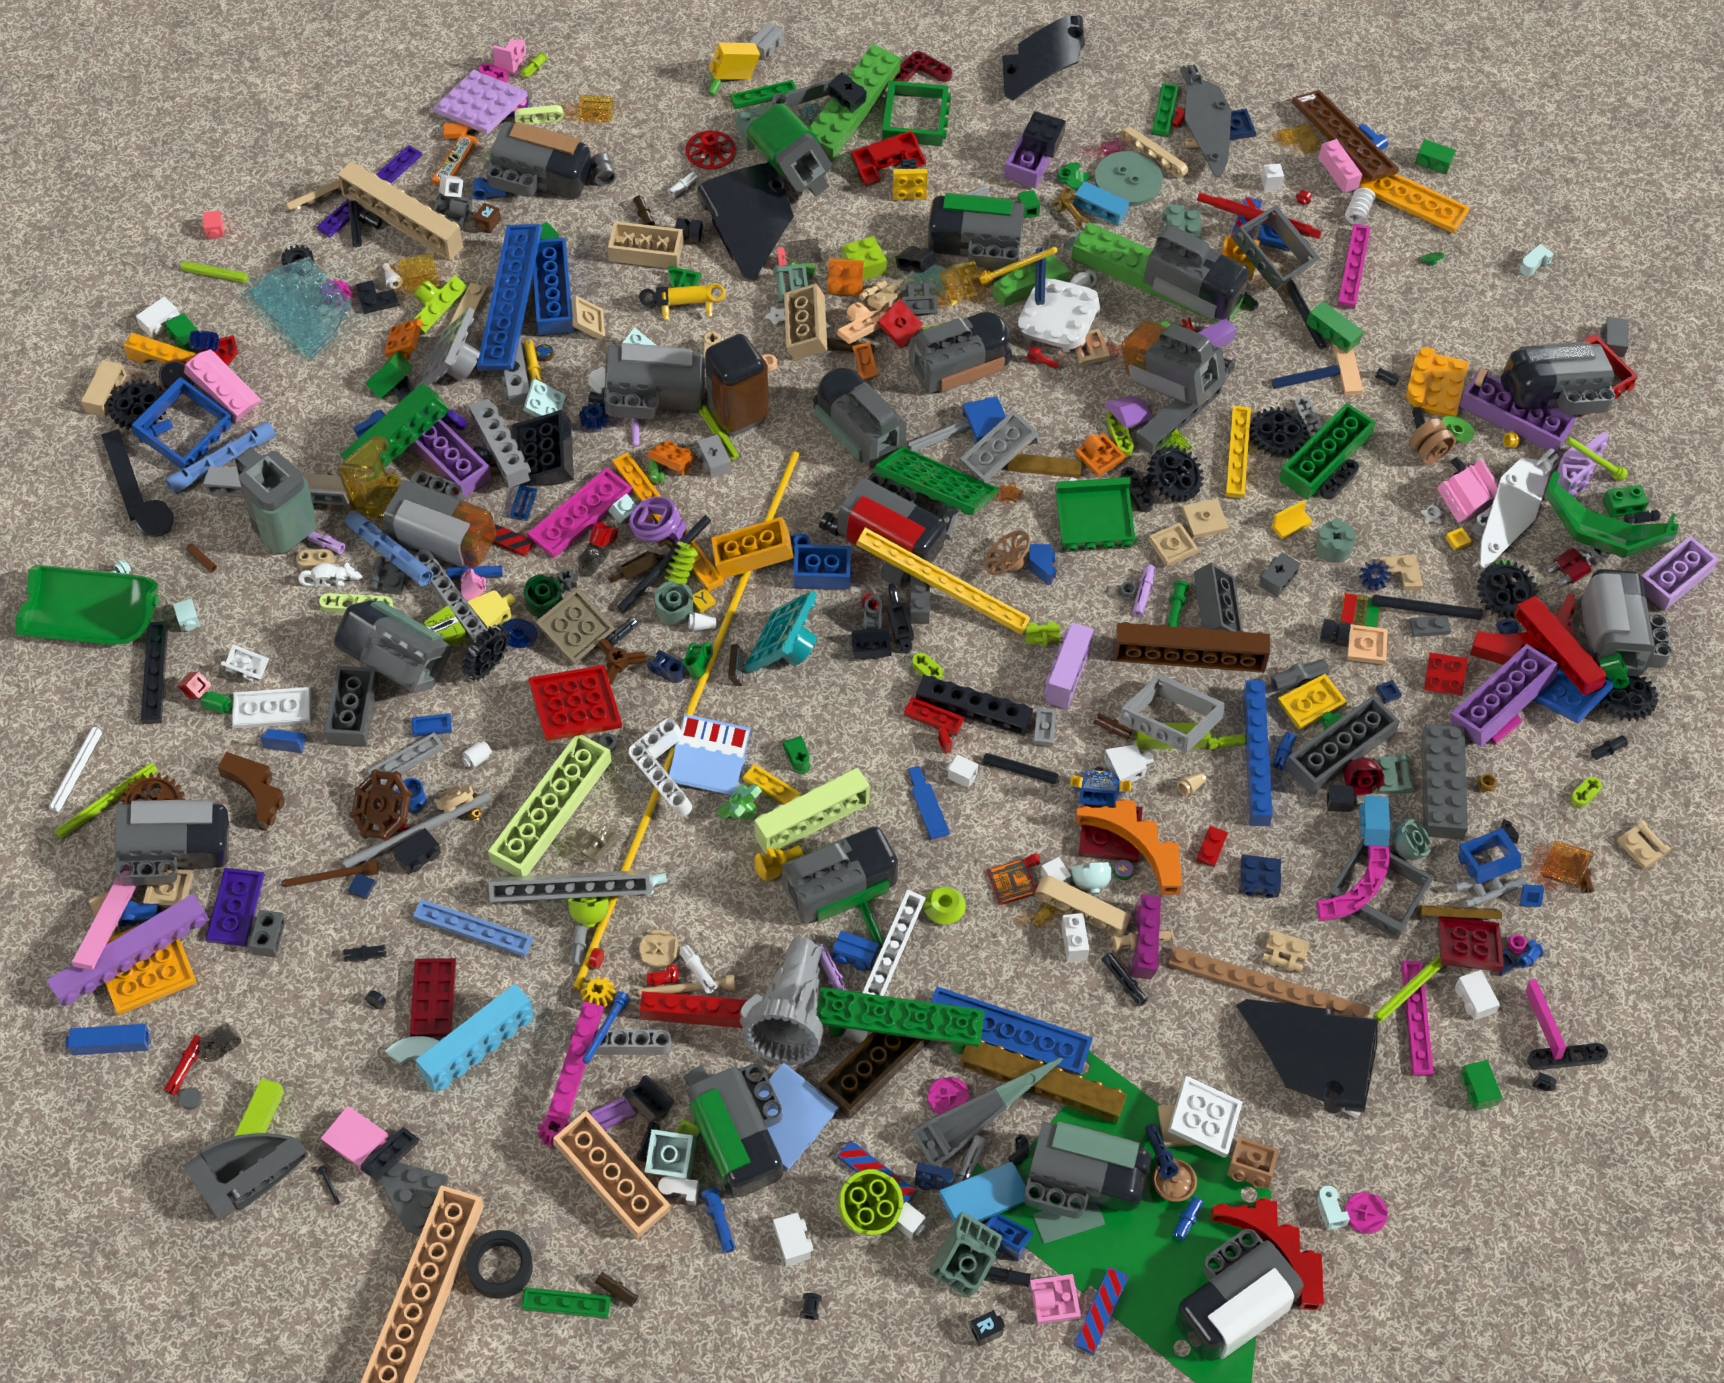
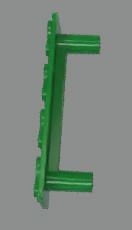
M821 987L816 1016H818L822 1025L828 1026L829 1034L834 1037L843 1035L845 1028L948 1042L951 1043V1050L954 1053L963 1054L966 1045L980 1046L985 1011L982 1009Z

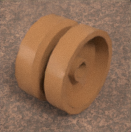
M1438 418L1431 419L1421 425L1409 440V446L1414 452L1418 453L1419 458L1425 464H1432L1445 457L1456 443L1454 434L1450 430H1446V425Z

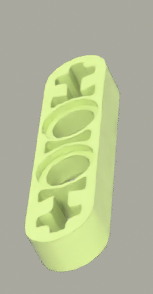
M327 593L319 599L321 609L325 612L344 613L347 607L342 606L345 601H351L352 604L368 600L383 601L394 608L392 599L387 596Z

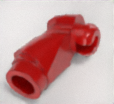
M670 964L666 968L667 971L647 973V985L656 987L665 983L674 984L679 977L677 966Z

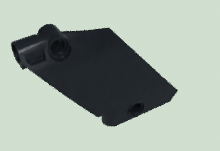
M1072 13L1050 23L1018 44V53L1002 55L1004 96L1014 101L1046 78L1078 63L1081 48L1085 45L1083 17L1081 15Z

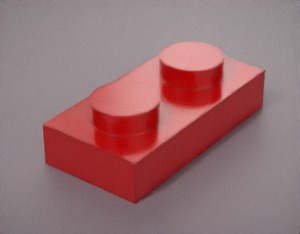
M1209 826L1196 861L1215 868L1228 832Z

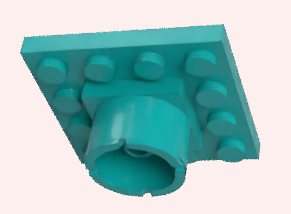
M811 590L771 612L743 668L746 673L758 671L760 668L768 666L780 658L785 659L793 666H797V664H801L814 648L813 645L816 644L817 636L803 625L808 620L807 615L809 611L815 606L814 600L817 596L815 592Z

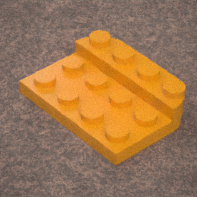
M1421 348L1416 354L1405 395L1406 399L1414 407H1421L1423 412L1442 417L1457 416L1469 362L1435 354V349Z

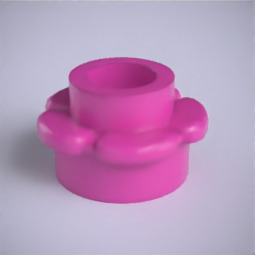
M1516 934L1509 937L1507 947L1510 951L1520 954L1523 950L1527 949V942L1525 937Z

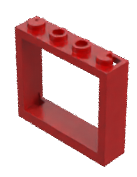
M1596 334L1574 345L1600 344L1614 374L1622 381L1612 387L1615 393L1614 399L1619 398L1626 390L1629 392L1635 387L1638 375Z

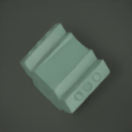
M962 1211L957 1215L955 1224L950 1228L944 1244L938 1250L936 1259L931 1263L929 1274L969 1298L976 1289H979L996 1258L995 1253L1000 1246L1002 1235Z

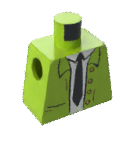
M449 605L424 622V626L441 635L443 641L451 646L467 641L465 630Z

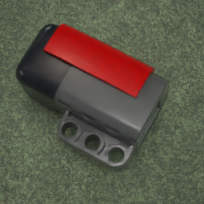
M874 472L867 479L861 478L843 501L838 512L837 532L844 535L848 542L857 546L858 539L863 530L867 528L932 563L943 548L946 523L941 517L916 505L917 494L911 488L900 486L894 480L882 478L878 473Z

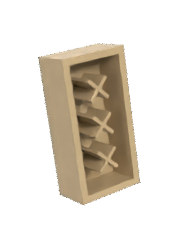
M614 221L608 244L609 261L668 268L669 266L678 268L683 247V229Z

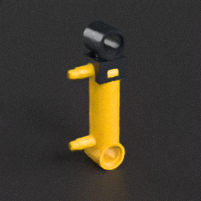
M718 283L674 288L659 287L656 288V292L648 288L643 289L639 294V300L647 308H653L656 305L662 307L664 320L669 319V307L672 305L705 303L707 317H712V302L720 303L724 301L727 293L724 287ZM715 289L721 290L719 297H713ZM652 294L653 300L647 303L645 301L646 295Z

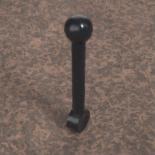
M320 1166L318 1172L323 1175L336 1205H338L340 1201L326 1174L327 1169L325 1166Z

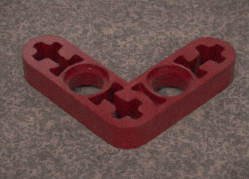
M916 51L900 65V71L893 81L907 82L920 69L939 81L948 82L952 78V69L927 54ZM933 65L935 68L930 69L927 66ZM910 67L912 70L906 71L904 68Z

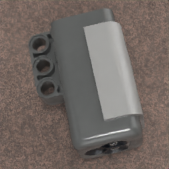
M621 343V346L608 345L604 387V409L606 414L615 417L653 419L656 417L658 409L683 412L699 411L705 385V357L702 353L692 352V349L657 345Z

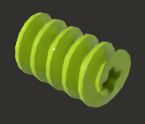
M677 542L681 548L674 549L678 556L672 555L675 562H669V565L673 569H666L670 576L664 575V578L668 581H675L677 584H686V577L690 576L689 570H692L693 566L691 564L695 563L694 557L698 556V552L686 543Z

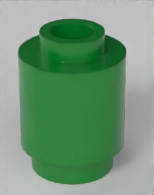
M210 691L202 695L201 706L205 707L206 710L225 714L226 711L231 709L232 701L228 695Z

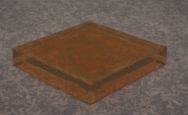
M1555 841L1540 871V876L1579 888L1594 856L1593 852Z

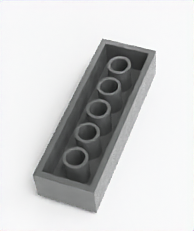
M1372 695L1288 757L1285 768L1312 795L1345 771L1351 761L1364 757L1394 735L1400 720Z
M1425 724L1421 734L1423 827L1429 837L1463 840L1468 830L1464 727Z

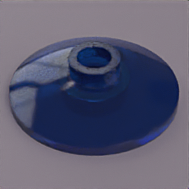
M511 619L502 624L510 632L509 637L511 639L508 641L510 647L525 648L532 645L537 639L535 626L526 620Z

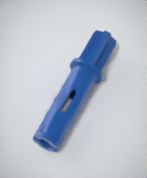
M464 565V567L446 569V574L450 579L462 578L464 572L469 568L473 569L474 573L480 577H503L502 565L475 567Z

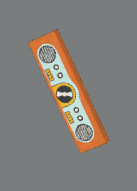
M465 134L458 138L432 178V184L440 186L441 175H457L478 142L477 137Z

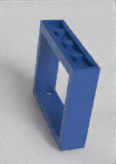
M179 377L132 424V433L177 467L183 469L196 463L197 458L200 455L203 456L208 451L209 446L219 440L220 434L224 430L228 431L233 424L232 414L185 379ZM182 394H185L220 420L184 458L146 431Z

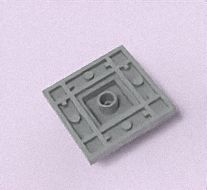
M468 307L437 336L415 388L422 382L430 387L432 382L436 383L438 378L445 373L460 382L468 377L480 355V351L465 343L468 335L466 330L474 321L472 317L475 310Z

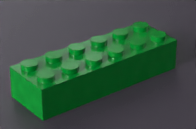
M422 382L342 452L340 456L351 471L369 481L375 478L378 472L387 467L393 459L402 454L409 445L416 442L425 431L430 430L432 425L439 419H442L450 409L439 394Z
M1346 403L1282 467L1279 481L1308 500L1335 470L1372 436L1376 422Z

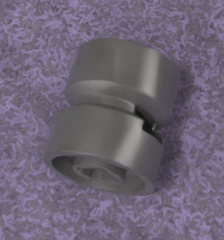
M599 153L591 158V170L596 184L604 186L613 183L616 179V173L611 157L606 153Z

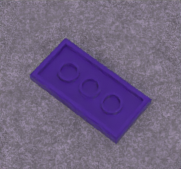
M224 868L206 942L247 947L248 937L251 932L265 877L264 872Z

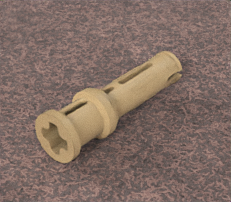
M1171 928L1159 931V943L1174 941V934ZM1130 932L1125 936L1117 937L1113 935L1111 937L1114 953H1119L1120 950L1131 949L1132 951L1136 948L1137 934L1135 935V933Z

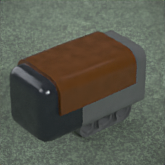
M736 334L708 347L705 352L707 404L717 423L727 436H736L762 424L769 410L768 365L764 358L743 334Z

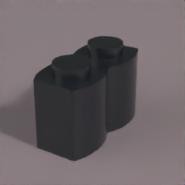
M908 246L895 256L898 269L903 271L912 270L916 273L925 272L937 262L935 252L932 249H920L916 246Z

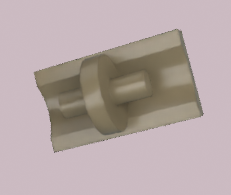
M601 825L596 832L591 834V838L580 850L581 854L597 863L618 838V834Z

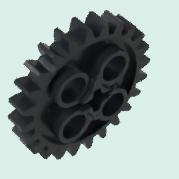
M140 379L139 383H136L133 380L132 384L125 382L126 387L119 386L120 391H113L115 396H110L111 401H108V411L115 424H119L120 428L126 426L127 430L132 427V424L165 392L162 391L161 386L157 387L156 382L150 384V381L147 380L143 383L142 379Z
M1271 406L1269 411L1264 408L1262 413L1258 412L1257 417H1253L1249 434H1251L1250 440H1254L1253 446L1258 445V451L1264 449V455L1270 452V457L1277 454V457L1280 458L1281 454H1283L1287 458L1288 453L1294 456L1295 451L1298 452L1307 442V424H1303L1304 419H1299L1300 414L1293 415L1294 410L1287 412V407L1280 410L1279 406L1277 410H1274Z
M1170 445L1168 448L1164 446L1162 449L1157 450L1148 462L1150 466L1147 468V471L1151 473L1147 477L1153 479L1150 485L1155 484L1154 491L1159 489V496L1165 494V500L1171 497L1172 502L1176 500L1179 503L1183 500L1187 502L1190 498L1195 497L1200 492L1199 488L1203 486L1201 481L1204 477L1200 476V474L1204 471L1198 468L1201 466V463L1196 464L1197 457L1192 458V452L1187 454L1186 448L1180 451L1179 445L1175 448L1173 445Z
M1500 560L1498 564L1493 562L1491 567L1487 566L1485 571L1480 574L1481 577L1477 581L1479 585L1476 587L1480 592L1477 596L1483 597L1480 603H1486L1485 609L1491 608V614L1498 612V618L1504 614L1505 619H1508L1510 615L1515 619L1514 615L1517 604L1534 597L1538 593L1537 589H1533L1537 586V583L1532 582L1535 577L1528 576L1530 570L1523 571L1524 565L1518 568L1517 562L1511 565L1510 561L1507 560L1504 565L1503 561ZM1511 577L1515 578L1517 582L1512 581ZM1493 580H1496L1499 585L1495 584ZM1498 597L1502 598L1504 602H1501Z
M494 624L493 627L489 626L487 631L483 630L481 636L478 635V639L473 641V645L468 648L469 653L465 654L467 658L463 660L464 665L462 669L464 670L462 673L467 678L473 681H479L480 678L484 679L486 674L489 675L490 671L495 669L496 664H500V660L504 658L503 654L508 651L506 647L510 645L508 641L511 637H509L510 632H508V629L500 624Z
M1628 676L1629 684L1627 687L1621 689L1613 687L1598 703L1601 704L1600 709H1607L1606 714L1613 713V718L1620 716L1622 721L1625 717L1631 722L1632 718L1639 721L1640 717L1645 719L1647 715L1651 716L1659 699L1657 698L1658 693L1655 692L1656 687H1651L1652 681H1645L1646 676L1642 678L1639 676Z

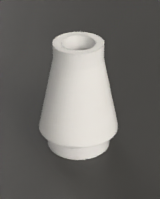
M695 612L694 614H689L688 629L699 631L716 628L715 617Z

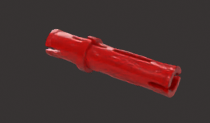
M194 1035L187 1049L183 1050L180 1062L163 1089L166 1093L169 1091L168 1094L176 1095L193 1062L197 1061V1055L206 1042L204 1038L200 1039L201 1036Z

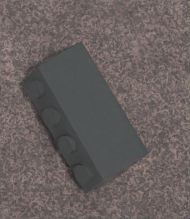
M1212 562L1194 571V583L1197 590L1202 628L1243 631L1234 575Z

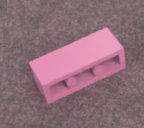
M1335 139L1322 144L1319 160L1343 193L1359 188L1362 173L1338 140Z

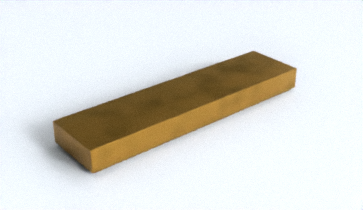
M1017 454L1008 462V471L1080 478L1082 460Z
M1418 906V913L1425 916L1502 919V912L1494 908Z

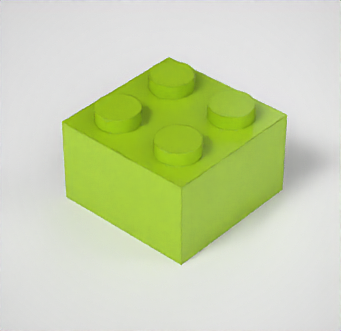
M874 236L842 245L841 259L864 261L863 281L887 274V260Z

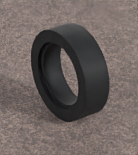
M495 1230L480 1236L472 1244L466 1257V1269L471 1284L480 1294L493 1299H504L517 1294L527 1285L533 1271V1260L527 1243L519 1235L507 1230ZM496 1246L510 1247L521 1258L517 1274L504 1283H491L485 1280L480 1275L478 1269L480 1259L484 1253Z

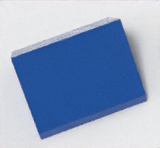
M1000 1214L992 1216L985 1225L1002 1235L998 1251L1019 1261L1033 1235V1231Z

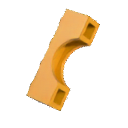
M133 332L123 345L127 358L143 364L147 359H153L163 364L170 361H178L185 365L196 356L193 352Z

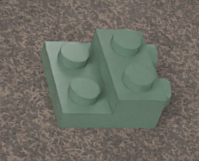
M1167 204L1166 209H1163L1162 218L1166 219V222H1163V229L1166 225H1173L1201 239L1200 210H1184V205Z

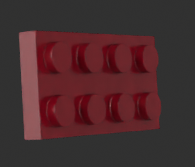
M456 958L415 959L410 1037H446L452 1032Z

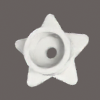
M771 307V312L765 318L769 319L774 325L780 324L785 321V308L776 309Z
M1430 505L1427 510H1421V514L1426 517L1425 523L1435 522L1441 524L1440 517L1444 514V511H1441L1434 505Z

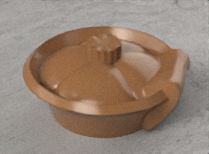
M1173 1157V1162L1178 1166V1173L1172 1178H1163L1159 1173L1160 1167L1156 1165L1152 1175V1183L1154 1189L1161 1197L1177 1202L1189 1198L1194 1193L1197 1186V1178L1189 1164Z

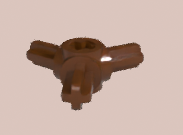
M601 639L597 644L606 655V672L611 685L617 674L628 668V664L646 662L644 651L627 653L621 648H614L607 639Z

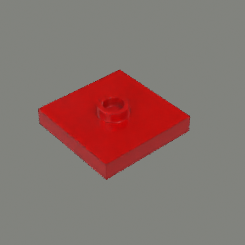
M900 299L876 322L899 348H902L923 326V323Z

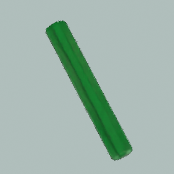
M865 902L858 907L872 941L879 943V949H881L884 944L883 937L869 903Z

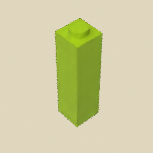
M1198 723L1162 724L1187 735ZM1135 730L1136 746L1138 749H1176ZM1209 731L1191 749H1205L1207 742L1211 740V732Z
M261 1078L235 1136L266 1133L284 1093L280 1083Z

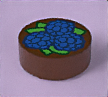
M541 344L535 350L536 357L541 362H547L553 358V348L548 344Z

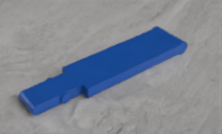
M919 766L908 768L911 782L915 787L912 788V793L930 839L933 840L950 835L931 784H926L925 777Z

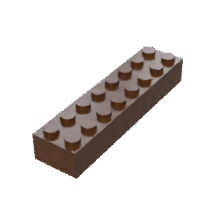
M1117 622L1113 644L1114 662L1265 673L1270 655V634L1226 631L1224 629L1187 628L1185 626H1158L1146 623Z

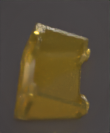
M374 436L345 459L338 469V474L352 510L359 511L366 517L383 519L386 508L402 483L397 474L385 472L380 454L382 451L387 450L388 441L386 437Z

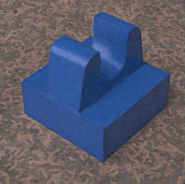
M1524 884L1520 897L1521 906L1541 907L1544 894L1543 885Z

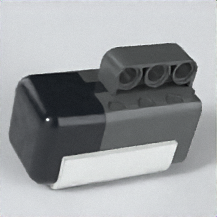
M1245 1229L1206 1257L1203 1273L1209 1281L1180 1302L1176 1315V1324L1202 1358L1208 1361H1213L1218 1357L1224 1359L1290 1310L1291 1305L1299 1299L1303 1289V1282L1270 1241L1263 1242L1255 1231ZM1248 1239L1252 1244L1246 1245L1242 1240ZM1231 1251L1235 1253L1236 1256L1229 1257L1226 1255L1225 1252ZM1215 1263L1219 1268L1212 1269L1208 1264Z

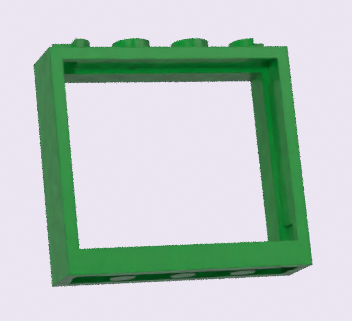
M889 81L882 140L912 130L918 144L942 146L943 139H946L947 130H944V128H948V118H946V115H949L950 105H947V103H951V93H948L949 86ZM895 95L942 99L938 131L891 127Z

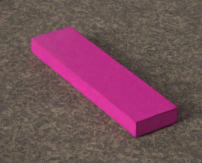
M1529 980L1525 991L1555 1060L1561 1059L1566 1045L1537 980Z

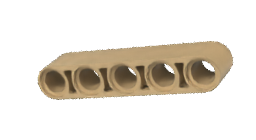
M1043 875L1035 891V896L1041 901L1068 914L1083 913L1085 922L1118 937L1124 936L1131 920V916L1128 913L1052 876Z

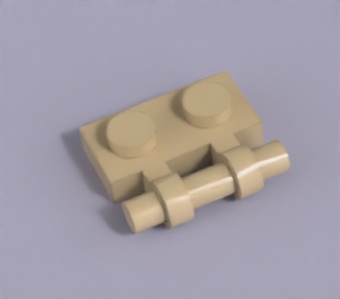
M883 280L876 282L873 287L863 290L859 298L862 301L867 299L869 306L883 310L905 296L904 292H900V288L894 285L887 287V282Z
M1271 930L1265 950L1272 952V955L1264 953L1262 961L1270 963L1269 965L1285 967L1287 971L1302 972L1303 965L1296 963V960L1305 961L1310 942ZM1279 955H1282V956H1285V957H1289V958H1290V961H1289V960H1286V959H1283V958H1280V957H1278V956H1279Z

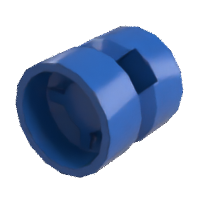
M416 778L403 780L408 790L412 792L408 812L417 813L423 810L427 802L423 784Z

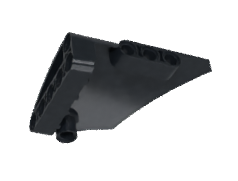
M769 163L738 169L707 180L697 187V197L704 210H709L713 225L731 259L736 261L745 279L754 281L782 234L794 218L784 189L785 183Z
M1245 999L1236 1005V1008L1242 1014L1273 1063L1285 1088L1323 1101L1324 1109L1329 1113H1339L1343 1108H1345V1111L1365 1112L1378 1043V1019L1339 1015L1327 1008Z

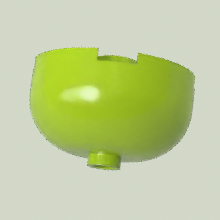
M868 1169L853 1174L843 1183L838 1193L837 1208L840 1218L850 1230L860 1235L874 1236L887 1232L897 1223L903 1209V1195L898 1183L891 1176L878 1170ZM866 1201L868 1206L862 1208L861 1204Z

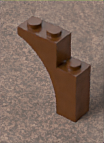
M226 752L217 767L220 776L241 785L251 794L257 805L256 820L259 829L267 831L269 826L274 824L278 809H282L284 806L285 798L282 790L270 786L272 774L269 766Z

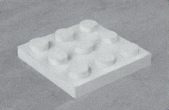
M1186 1076L1182 1081L1168 1132L1225 1158L1229 1153L1242 1101Z

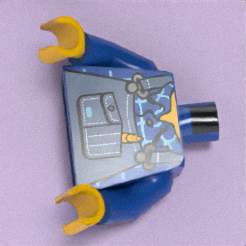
M1101 767L1086 770L1084 776L1071 775L1069 785L1072 786L1074 791L1080 792L1079 803L1115 807L1118 796L1123 795L1127 791L1131 792V781H1118L1115 779L1113 772L1104 771Z

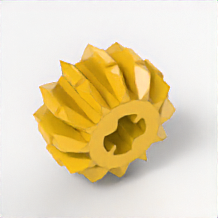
M597 975L595 980L589 977V983L583 982L582 986L584 989L580 991L583 997L582 1002L601 1005L607 1009V1003L613 1002V997L616 993L613 989V982H608L607 977L601 980L599 975Z

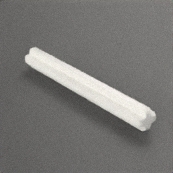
M92 727L49 805L51 810L56 812L61 810L102 734L99 728Z

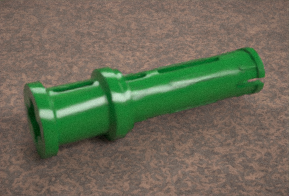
M1177 580L1173 582L1174 590L1169 599L1171 606L1168 613L1167 626L1177 627L1181 608L1186 603V591L1190 587L1185 581Z

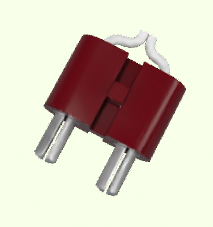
M1572 547L1554 558V563L1546 568V572L1550 574L1554 570L1559 569L1564 573L1565 577L1557 582L1559 587L1568 582L1574 584L1592 572L1589 560L1591 556L1589 553L1584 554ZM1582 555V556H1584V557H1587V558H1586V561H1585L1584 558L1581 559L1580 556Z

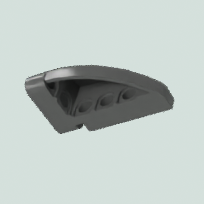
M252 1133L237 1135L209 1145L200 1151V1155L184 1164L183 1168L218 1220L221 1221L236 1211L234 1203L239 1210L249 1206L294 1170L308 1156V1153L297 1138L281 1134Z

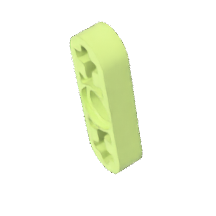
M558 105L520 108L514 113L515 122L524 124L561 121L564 117L563 109ZM543 114L541 117H536L535 115Z

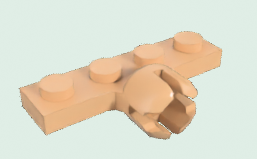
M859 302L851 304L847 309L846 316L851 323L838 329L837 335L850 344L880 329L881 327L876 322L889 310L892 304L883 310L877 309L875 311H869L867 307Z

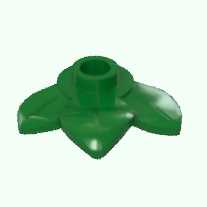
M1076 162L1069 163L1066 167L1061 168L1057 172V179L1061 183H1066L1072 189L1078 190L1084 181L1087 182L1091 175L1079 170L1080 165Z

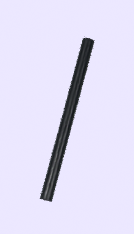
M704 515L679 542L689 545L711 522L710 518ZM678 544L617 605L620 611L624 613L669 566V562L674 561L672 555L678 556L674 549L681 548Z

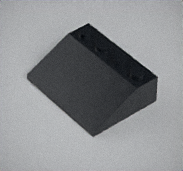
M562 409L512 425L513 439L517 443V450H521L524 459H526L524 461L528 463L531 470L528 473L530 481L519 485H559L574 480L571 421Z

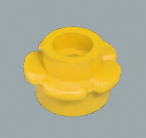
M1514 431L1504 435L1503 443L1505 447H1511L1512 449L1516 448L1519 444V436Z

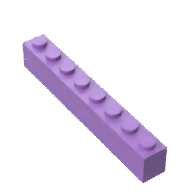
M191 894L107 944L93 970L71 965L49 978L47 982L62 1007L73 1004L81 996L93 992L96 987L103 983L110 982L118 974L130 970L133 965L148 959L158 950L165 949L173 941L185 937L187 933L195 928L202 927L209 919L194 894Z

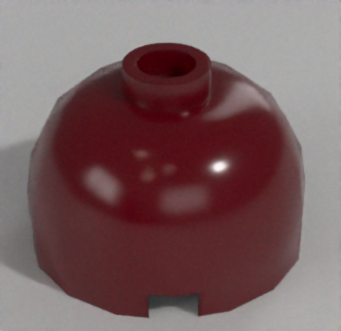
M1357 758L1351 761L1344 771L1346 786H1353V794L1358 796L1372 794V790L1376 787L1378 789L1381 788L1384 783L1385 776L1381 767L1371 758Z

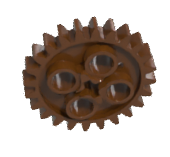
M152 772L149 774V778H146L144 774H142V780L140 781L134 778L135 784L128 783L130 790L124 789L123 793L126 796L120 797L123 804H131L132 801L138 799L148 800L142 793L146 791L151 800H186L183 798L185 796L184 791H180L181 785L175 786V779L169 782L168 775L162 779L160 773L153 777ZM155 788L161 789L158 794L151 793Z

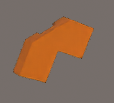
M444 123V139H456L465 135L469 130L474 129L461 123Z

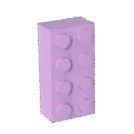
M1689 536L1642 575L1646 597L1663 611L1667 610L1713 572L1719 559L1692 536Z
M1073 622L1070 629L1066 628L1063 636L1064 642L1063 644L1060 643L1057 652L1058 657L1054 659L1051 667L1052 672L1048 674L1044 691V695L1047 696L1046 703L1068 710L1091 649L1094 629Z

